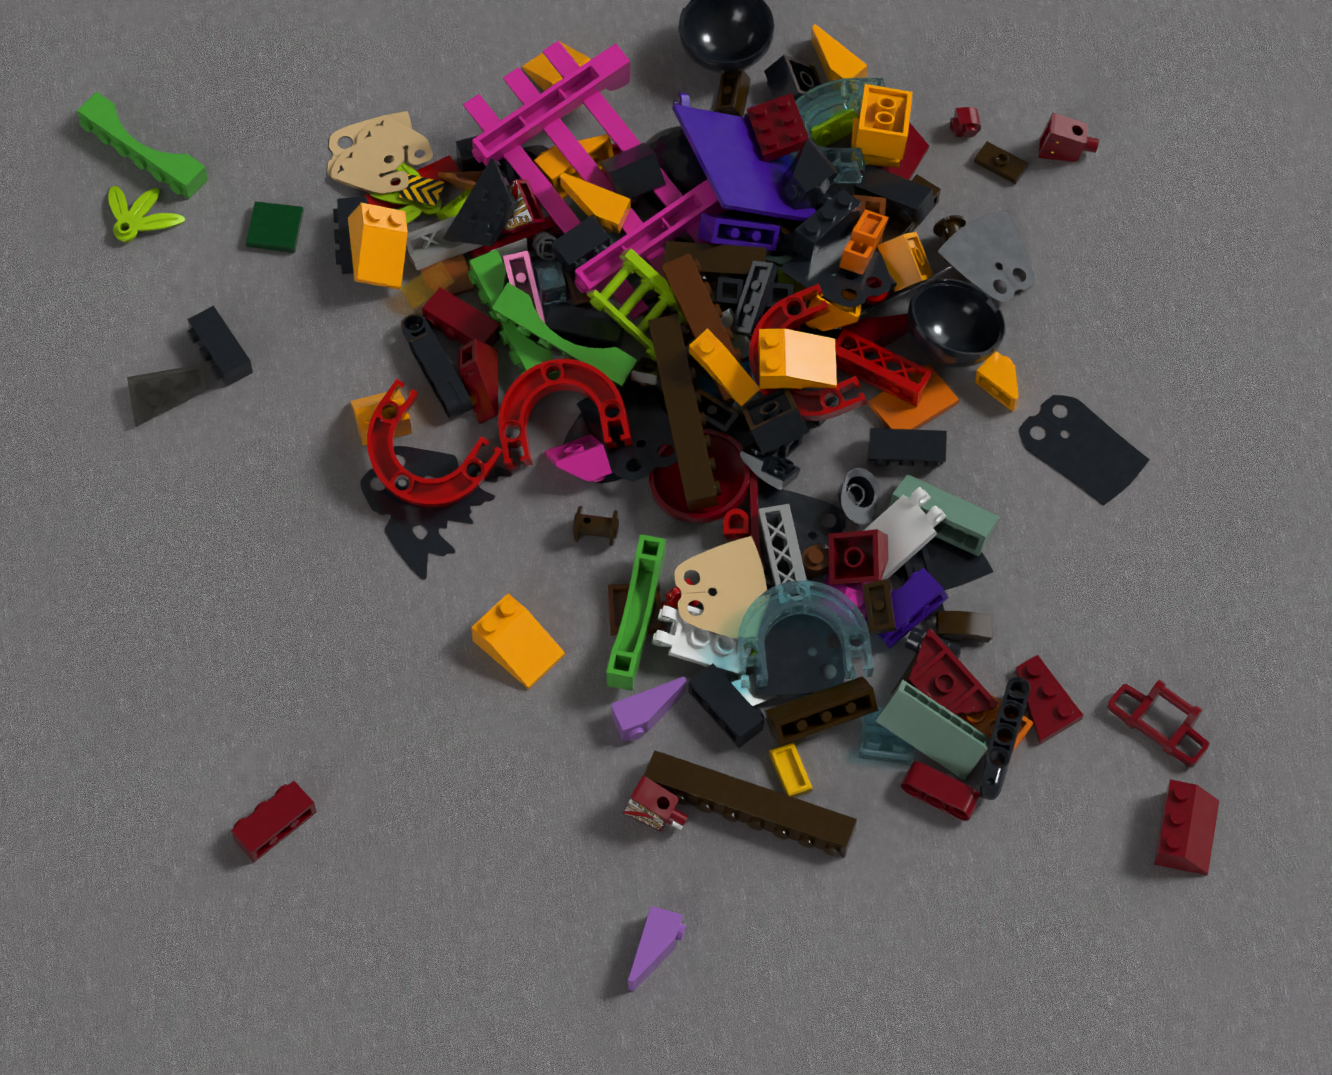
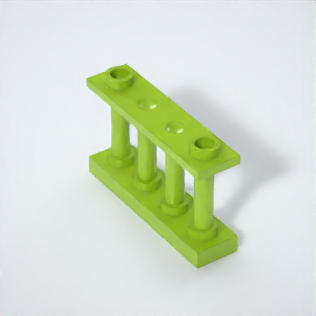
M632 248L625 249L619 256L624 261L622 263L623 267L600 293L597 290H591L587 295L591 298L590 303L599 311L603 309L646 348L645 353L648 357L657 361L653 342L644 334L649 328L648 320L658 318L667 306H672L678 311L680 323L685 322L667 281ZM636 272L642 278L640 280L641 284L620 309L617 310L607 300L630 273ZM654 289L660 295L658 297L660 300L636 327L626 316L648 290Z

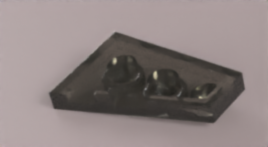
M202 364L127 377L136 427L207 391Z

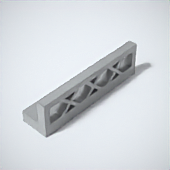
M453 216L408 233L406 249L411 263L418 271L437 262L482 247V245L434 239L438 230L449 229V226L456 217ZM500 233L496 241L508 237V234ZM420 237L425 239L422 247L413 250L412 240Z
M784 504L760 508L758 513L779 604L810 603L811 597L790 505ZM777 514L779 521L777 528L767 523L766 515ZM776 535L783 539L785 548L782 552L772 546V541ZM781 559L788 562L790 569L788 575L780 572L777 568ZM788 582L794 587L795 596L784 598L782 589Z

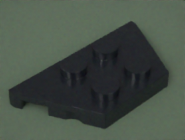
M490 159L444 235V240L493 247L518 205L514 195L510 192L507 179L500 172L499 166L501 165L498 160Z

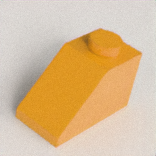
M996 351L977 369L974 383L1014 412L1019 398L1016 367L1010 358L1005 355L1002 356Z

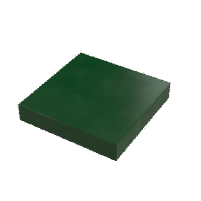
M255 201L246 246L295 252L304 213L303 207Z

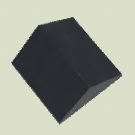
M645 142L600 162L614 192L631 200L666 185L656 154Z

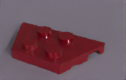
M930 628L925 634L907 682L958 717L996 708L999 703Z

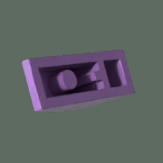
M685 677L611 704V716L623 742L629 739L637 740L641 738L665 715L686 692Z
M653 906L650 907L628 979L629 991H634L675 949L677 940H683L686 925L682 924V914Z

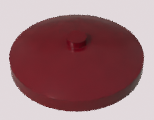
M703 429L704 435L709 434L712 447L711 450H707L708 457H714L717 472L712 473L713 480H719L722 495L717 496L718 506L688 512L678 461L666 468L655 467L650 472L649 485L653 498L658 506L669 516L688 523L712 522L723 518L728 511L736 509L746 497L750 488L751 469L740 457V453L744 448L733 437L721 431ZM665 444L659 448L657 453L661 457H669L674 449L671 445Z

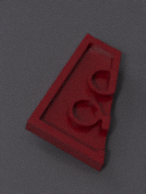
M1038 654L1016 667V676L1026 679L1030 684L1027 705L1031 721L1034 722L1039 745L1083 719L1082 712Z

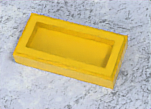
M794 742L769 750L770 759L785 795L795 798L813 791Z

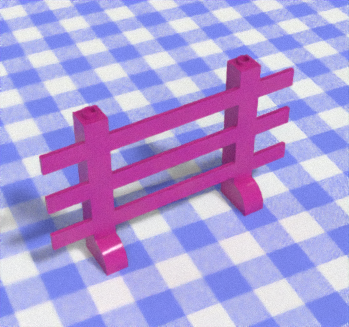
M559 41L543 50L545 57L563 79L541 94L519 67L504 76L503 80L523 106L501 121L480 94L463 104L464 108L483 131L482 134L472 140V154L475 159L487 166L491 158L499 161L504 157L521 180L529 181L535 198L564 234L581 222L521 145L544 130L584 181L614 192L605 174L562 122L561 118L584 104L622 152L641 144L600 93L605 88L609 91L617 90L630 82V60L616 43L581 67H579ZM661 169L666 185L654 190V193L666 208L644 223L631 208L622 227L626 235L575 270L574 283L581 293L586 292L587 294L591 290L600 292L623 267L622 263L624 261L619 256L625 249L630 248L642 259L647 260L653 269L664 278L662 265H664L665 250L663 247L666 246V241H673L686 232L694 243L717 244L697 237L701 214L719 215L731 209L721 207L708 179L685 195H682ZM625 279L612 295L622 306L635 290ZM641 299L628 315L633 321L648 311L649 308Z

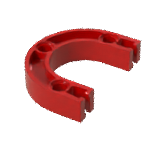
M819 284L780 300L758 322L750 342L749 363L753 378L759 388V329L792 330L803 323L829 313L830 309L825 300L821 302V305L808 309L805 305L806 301L818 295L819 297L824 296ZM792 306H801L799 314H789V309ZM857 376L837 383V388H825L817 391L789 388L803 419L807 421L831 419L868 404L863 392L859 394V397L847 401L842 396L843 393L854 387H857V389L861 387ZM780 388L760 389V391L765 396ZM830 397L839 398L837 406L832 408L826 406V402Z
M572 359L549 360L537 364L522 373L509 387L499 411V435L504 462L508 470L518 468L517 463L512 461L511 449L521 446L524 455L520 456V461H524L526 466L533 465L527 433L528 418L534 406L543 397L556 391H576L584 394L595 403L599 410L607 449L617 447L616 442H613L611 438L610 428L622 426L624 435H620L621 441H624L625 445L633 444L625 405L619 391L610 378L598 368ZM553 371L560 372V376L556 380L548 379L549 374ZM618 409L619 414L616 417H607L609 410ZM517 429L520 431L516 438H508V433L511 430Z
M396 378L376 407L368 426V455L377 478L394 496L416 506L443 507L463 500L483 483L502 456L503 450L496 446L492 451L494 455L487 463H483L476 457L481 448L489 444V441L481 436L460 467L447 476L428 479L418 477L407 471L395 455L394 436L400 422L417 400L418 392L411 389L407 400L399 406L392 399L398 389L401 390L405 384ZM386 408L396 410L397 414L393 419L387 420L382 416ZM471 465L479 466L481 468L480 475L477 477L469 476L467 474L468 467ZM398 479H407L410 482L409 487L406 490H398L395 487Z

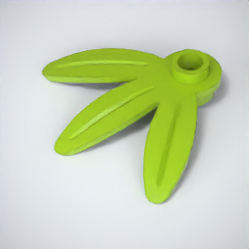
M404 162L396 169L397 172L404 171L407 175L420 176L414 168ZM401 191L383 194L370 192V195L375 199L393 204L409 205L399 209L405 211L407 225L421 213L426 216L436 214L442 205L440 197L435 206L400 198L399 194Z
M112 186L109 190V205L117 220L113 232L115 237L122 242L133 241L138 231H154L180 225L185 221V218L182 215L173 213H158L144 217L159 197L160 190L158 188H153L143 193L134 202L130 211H128L123 191L118 186ZM129 227L128 230L122 231L123 228Z

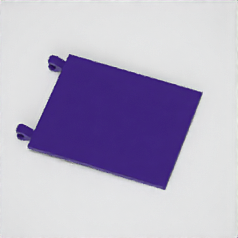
M682 92L678 93L680 100L673 101L672 109L722 208L803 222L816 212L814 208L795 210L781 193L783 177L791 163L787 155L765 162L748 113H745L744 117L691 108L689 95Z

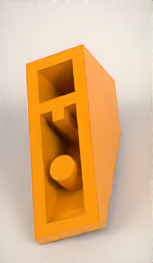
M814 24L812 26L811 42L828 81L835 90L841 91L847 96L866 80L868 65Z
M562 172L560 175L561 187L587 216L593 215L607 233L615 232L619 234L630 212L631 199Z
M708 328L689 345V353L741 407L760 391L758 385Z

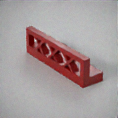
M843 329L835 341L837 369L852 376H857L858 379L911 405L918 406L922 400V391L932 377L933 371L846 329ZM845 339H848L855 343L856 348L847 350L841 347ZM875 352L879 359L870 361L864 358L863 353ZM895 362L900 365L901 370L890 371L886 368L885 364ZM918 373L923 378L917 384L909 380L907 374Z

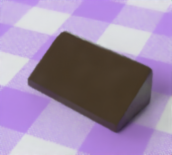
M745 71L731 74L722 73L714 112L739 117L744 116L751 81Z

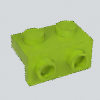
M846 106L805 129L818 148L822 149L852 133L853 118H857L852 108L850 109L849 106Z

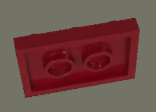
M792 93L746 109L765 162L799 151L806 140L809 139Z

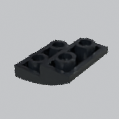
M756 441L740 453L742 460L758 477L779 490L796 479L801 469L795 466L791 460L778 458L781 448L762 454Z

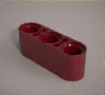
M921 762L912 763L900 784L901 788L909 795L962 821L970 820L982 798L981 794L972 787Z

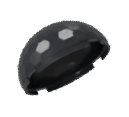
M691 0L682 9L678 31L683 48L694 62L709 71L731 74L744 71L762 59L772 43L775 25L772 12L764 0Z
M681 126L662 130L647 140L646 144L655 152L660 168L682 195H685L707 180ZM654 191L643 195L647 202L650 203V206L656 210L662 211L666 208Z
M936 279L935 282L921 285L910 300L907 315L908 330L918 349L934 362L956 368L974 366L992 356L1004 339L1006 331L1005 319L1000 308L997 310L992 302L989 301V295L969 283L955 279Z

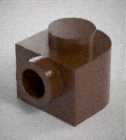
M821 543L806 548L801 556L806 577L815 578L828 573L829 549H824Z

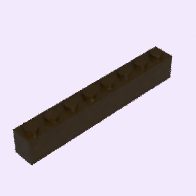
M678 314L648 320L688 512L718 506L717 496L722 495L719 480H713L712 473L717 472L714 457H708L707 450H711L712 447L709 434L704 435L702 427H707L704 412H699L698 405L702 404L699 389L694 390L693 382H697L695 367L689 368L688 360L692 359V355L689 353L690 344L684 345L683 338L688 337L685 322H679Z
M654 750L644 774L645 777L677 796L679 804L685 805L688 803L696 806L702 812L720 814L728 821L746 823L754 830L760 831L764 829L772 832L778 838L796 840L804 847L822 849L830 856H846L856 829V818Z

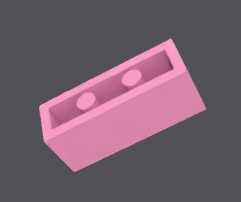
M528 251L503 256L509 283L531 297L536 312L541 320L546 323Z

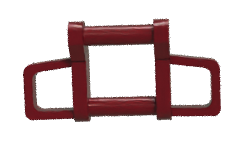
M1160 679L1154 684L1147 696L1128 684H1123L1109 700L1108 710L1125 722L1131 729L1136 728L1159 744L1168 755L1173 756L1190 768L1194 767L1209 747V742L1192 728L1203 710L1197 705L1195 707L1166 688V684ZM1123 694H1127L1141 702L1131 716L1115 704ZM1159 696L1188 715L1170 739L1142 720ZM1186 735L1201 746V749L1194 757H1189L1176 749Z

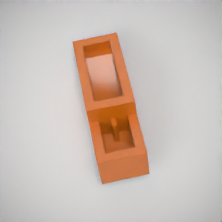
M865 209L852 230L851 238L843 250L840 268L863 275L880 241L889 217Z

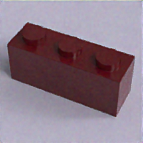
M441 287L422 307L423 316L430 328L438 329L453 342L457 341L464 346L476 339L493 347L500 339L498 332L501 330L498 322Z
M294 780L288 785L284 784L271 799L259 803L251 815L247 818L239 819L234 824L231 830L233 840L255 863L316 814L315 803Z

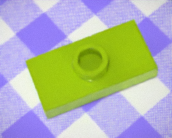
M471 191L462 192L436 213L438 219L443 221L456 216Z

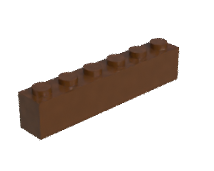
M689 253L662 265V273L693 339H697L708 328L742 366L741 363L744 362V358L739 348L734 349L731 343L734 337L729 326L724 327L720 318H723L722 311L718 303L713 304L710 298L713 293L707 281L703 282L699 275L702 273V269L698 260H692ZM747 371L748 375L753 379L750 371ZM711 376L723 403L728 405L735 402L729 393Z

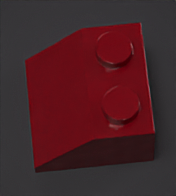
M878 529L828 534L829 585L868 583L882 579L888 563L887 534Z

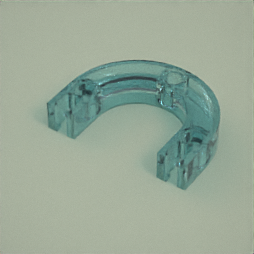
M883 78L838 79L821 84L798 98L795 102L809 139L812 137L810 130L829 118L851 108L855 112H860L864 85L886 87ZM818 146L839 172L832 183H861L862 173H860V170H865L866 167L861 148H826ZM799 151L787 155L790 163L793 162Z
M791 581L779 584L761 594L750 605L743 616L737 640L740 688L751 687L749 675H746V667L758 666L760 672L757 675L759 687L767 686L768 673L764 647L766 635L778 621L796 614L816 616L827 622L835 630L841 642L845 679L856 678L855 667L852 666L851 658L863 657L864 678L872 677L874 666L866 621L852 600L829 585L815 581ZM793 594H800L804 599L802 601H795L791 596ZM851 639H858L862 642V645L855 647L849 641ZM746 648H754L757 654L749 656L745 654L744 650Z

